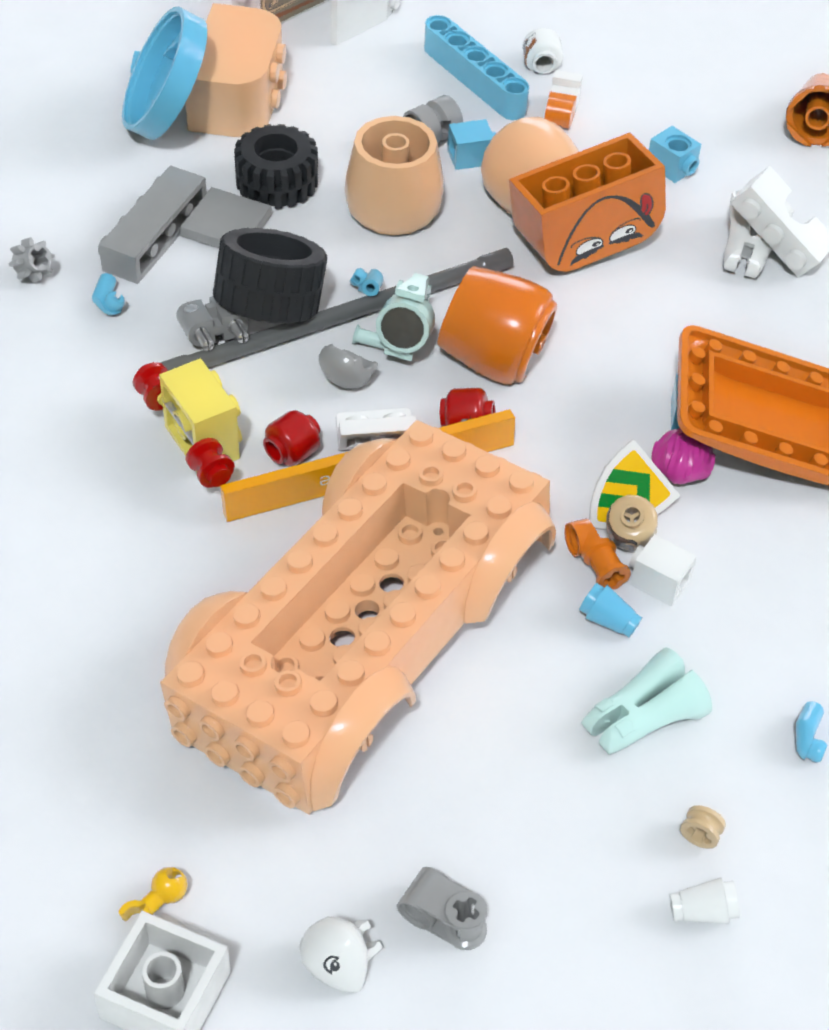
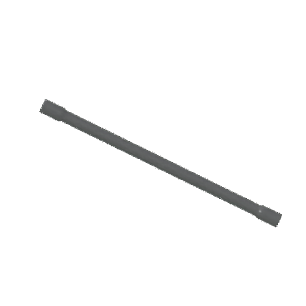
M508 248L479 256L475 260L427 275L429 276L428 285H431V292L461 283L465 274L473 266L498 272L511 268L514 264L513 256ZM396 286L379 291L375 296H364L319 311L314 317L303 322L283 323L250 334L247 342L239 343L235 339L214 346L211 351L209 349L208 351L202 350L160 363L169 371L201 358L209 368L381 310L386 301L395 294Z

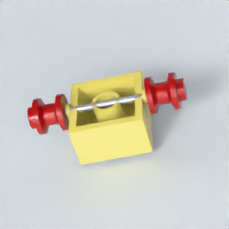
M201 358L169 371L159 362L145 364L140 367L134 375L133 387L139 394L144 395V403L149 409L155 411L163 410L166 429L186 456L187 465L190 469L197 472V479L201 485L212 488L226 484L234 472L235 464L233 461L240 459L239 442L242 441V435L238 427L237 417L240 416L241 411L236 398L232 394L228 395L223 389L217 372L215 370L210 371Z

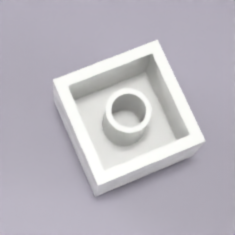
M141 911L94 992L99 1018L125 1030H200L231 973L228 946Z

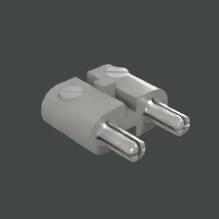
M213 296L209 297L210 303L205 304V306L201 299L182 304L176 312V318L189 341L193 345L201 346L204 351H208V349L211 351L214 348V343H216L215 336L221 335L224 341L236 338L239 343L247 342L249 339L247 332L249 326L248 319L226 310L216 302Z

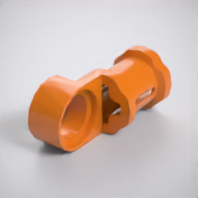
M587 518L566 523L564 534L567 547L574 557L581 556L586 565L592 567L597 576L596 583L604 588L608 585L615 590L629 580L631 571L627 565L621 563L615 553L616 545L614 541L609 538H600L595 527Z

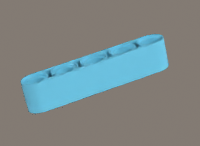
M434 15L427 18L425 21L424 51L502 117L509 120H518L525 117L528 105L529 83L450 18L442 15Z

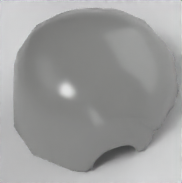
M333 344L325 346L319 354V364L325 376L332 383L342 388H360L364 386L378 366V363L375 361L371 362L348 350H341L333 346Z

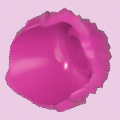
M680 428L669 430L659 441L654 443L652 462L673 484L681 485L696 480H704L709 477L714 468L716 455L713 453V448L687 436Z

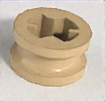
M696 805L689 808L686 816L687 819L683 821L680 828L681 834L686 840L698 847L705 849L716 847L720 840L719 835L724 832L726 827L723 817L715 810L706 806Z

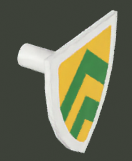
M634 439L630 440L607 463L595 484L589 512V520L595 528L606 529L607 512L610 506L623 496L638 495L647 499L655 507L657 515L681 496Z

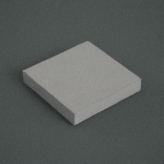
M211 187L180 226L181 236L219 248L220 238L231 230L262 228L272 215V206Z

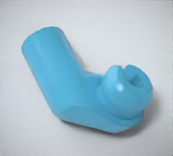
M357 268L350 279L351 285L358 287V291L367 296H375L384 281L383 274L379 270L371 269L367 273L362 268Z
M103 273L100 275L92 294V301L105 314L117 315L122 311L125 299L123 295L119 298L115 296L117 291L113 290L116 278L109 273Z
M814 701L805 703L796 721V751L802 759L808 758L818 763L822 761L827 744L823 740L814 738L824 715L823 707Z

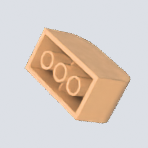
M213 3L206 20L207 43L203 61L194 86L185 102L187 128L191 132L241 137L245 132H251V129L255 127L261 128L264 125H268L273 109L279 108L280 89H285L287 72L282 67L286 57V44H282L281 22L273 13L258 8Z

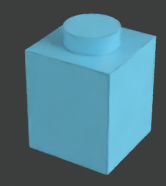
M486 119L449 124L447 151L455 170L481 167L484 151L496 134L495 131H491Z

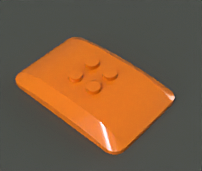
M686 326L680 333L678 350L677 421L682 432L701 443L743 460L795 477L829 485V368L700 326Z

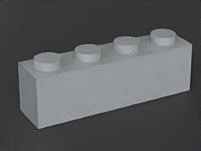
M170 165L161 176L155 179L147 192L137 199L130 211L119 219L118 224L112 231L101 239L98 253L101 259L102 271L139 284L181 235L180 226L206 195L205 177Z

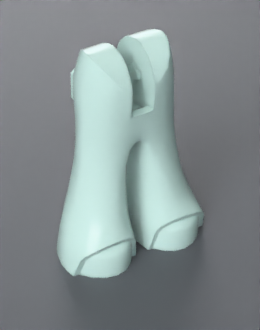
M665 647L655 654L642 670L622 689L596 704L581 723L592 736L603 733L599 739V744L610 755L670 723L685 719H702L712 712V701L702 679L693 670L685 674L683 659L674 650Z

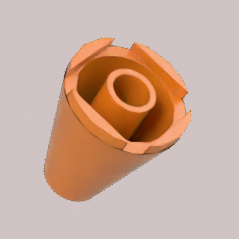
M826 73L812 76L791 99L786 110L788 131L795 140L805 146H829V74Z

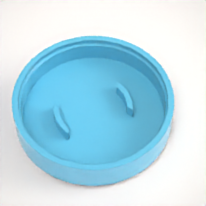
M176 6L167 11L156 24L138 56L127 85L122 108V122L126 129L147 139L155 140L162 136L177 118L194 86L203 61L207 43V24L204 19Z

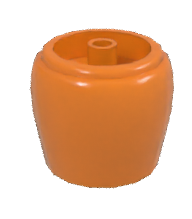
M473 266L463 277L451 300L440 328L437 345L479 375L504 385L520 384L526 378L525 372L532 353L539 355L546 342L556 315L557 303L553 300L551 292L537 283L518 276Z

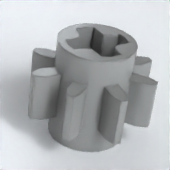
M32 237L21 240V245L10 248L13 256L8 265L13 267L18 273L17 279L29 276L30 281L33 283L41 281L42 274L45 275L53 272L50 265L55 255L50 253L46 247V241L34 244Z

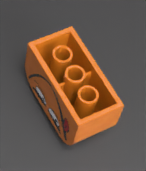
M630 132L509 179L512 218L515 227L547 264L557 271H572L640 244L657 230L665 215V166Z

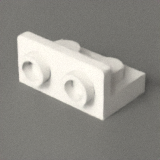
M409 408L338 412L335 418L338 449L351 450L358 444L381 438L398 439L416 421V415L411 416Z

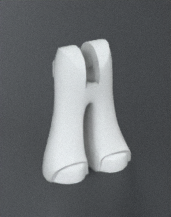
M741 189L732 192L730 202ZM786 201V209L792 217L794 209ZM730 203L731 223L724 254V268L735 272L737 264L740 263L742 258H746V265L748 266L745 276L756 278L762 271L771 248L757 232L755 236L750 235L751 225Z

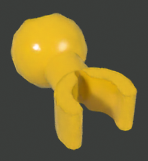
M162 868L152 878L151 891L141 901L132 900L123 904L119 909V915L124 921H128L133 914L144 911L153 915L164 903L178 902L187 891L186 876L177 868Z

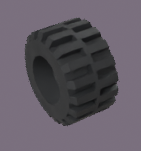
M268 124L261 128L255 127L251 129V132H245L241 135V139L237 140L234 149L236 187L237 190H240L242 197L270 205L277 209L282 208V206H296L297 202L303 203L307 200V196H312L315 193V188L318 186V147L315 140L309 138L307 132L299 131V128L294 126L287 127L285 124Z

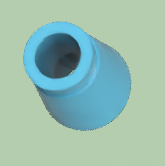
M598 583L592 587L579 608L580 611L586 614L585 619L624 634L628 638L631 637L643 618L610 586L607 585L604 588Z

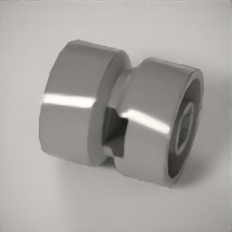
M442 95L427 102L426 105L422 104L405 112L403 117L415 119L429 127L434 132L437 143L440 140L448 139L449 124L463 122L459 106L448 95Z

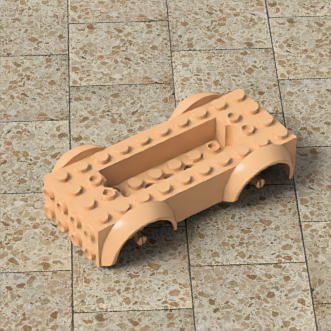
M416 420L398 439L381 438L355 446L340 460L329 479L323 499L322 517L249 592L228 591L204 598L190 609L178 625L170 642L166 657L165 678L160 682L165 700L164 706L168 712L173 737L183 746L190 747L192 745L204 752L215 765L219 767L226 765L236 771L249 785L253 787L261 786L273 793L277 800L288 808L296 807L310 815L312 811L332 806L339 796L343 779L359 749L365 752L367 747L371 746L373 735L370 733L394 705L404 698L410 707L414 705L416 694L411 684L464 623L483 622L489 617L506 581L510 583L515 578L517 573L516 565L536 540L542 542L548 550L554 545L556 529L550 518V480L419 420ZM395 577L404 584L400 590L386 592L380 588V583L386 578ZM364 611L378 613L375 617H367L365 619L358 617ZM338 631H348L355 637L350 645L338 647L331 643V640L336 636L335 633Z

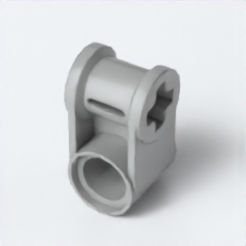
M423 867L397 903L398 912L409 923L429 931L452 944L455 948L461 950L475 949L484 942L487 935L485 922L487 918V905L484 899L479 894L450 880L446 875L434 868Z

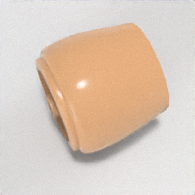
M379 117L365 123L356 133L345 178V197L351 215L367 229L379 234L393 236L410 234L428 225L438 214L443 195V171L434 132L424 123L409 117Z
M542 117L520 118L505 125L496 133L484 151L481 165L484 187L492 198L506 212L512 215L510 178L575 154L579 150L565 131L554 122Z

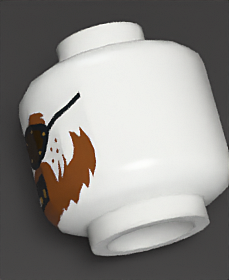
M539 28L529 32L524 38L522 45L524 62L530 71L547 74L560 67L563 61V49L561 39L555 31L548 28Z

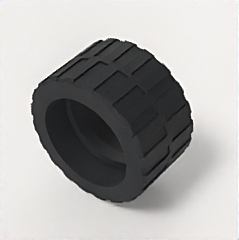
M264 228L231 230L220 238L213 298L226 310L257 321L285 324L306 321L314 317L319 310L328 258L327 254L317 243L293 233Z

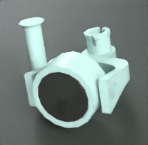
M414 273L406 282L399 280L395 294L386 301L376 319V332L362 329L357 324L352 344L359 342L384 349V354L412 361L413 352L419 350L426 343L435 325V313L429 303L431 285H428L429 276Z

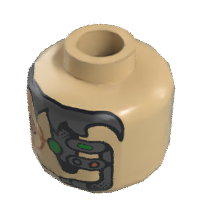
M626 495L618 498L607 512L606 529L608 536L617 547L623 550L635 551L639 545L645 547L654 534L656 535L658 515L655 507L641 496Z

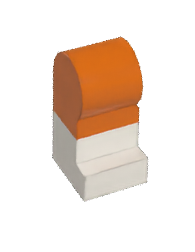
M555 70L544 119L554 122L563 128L570 129L580 100L583 74Z

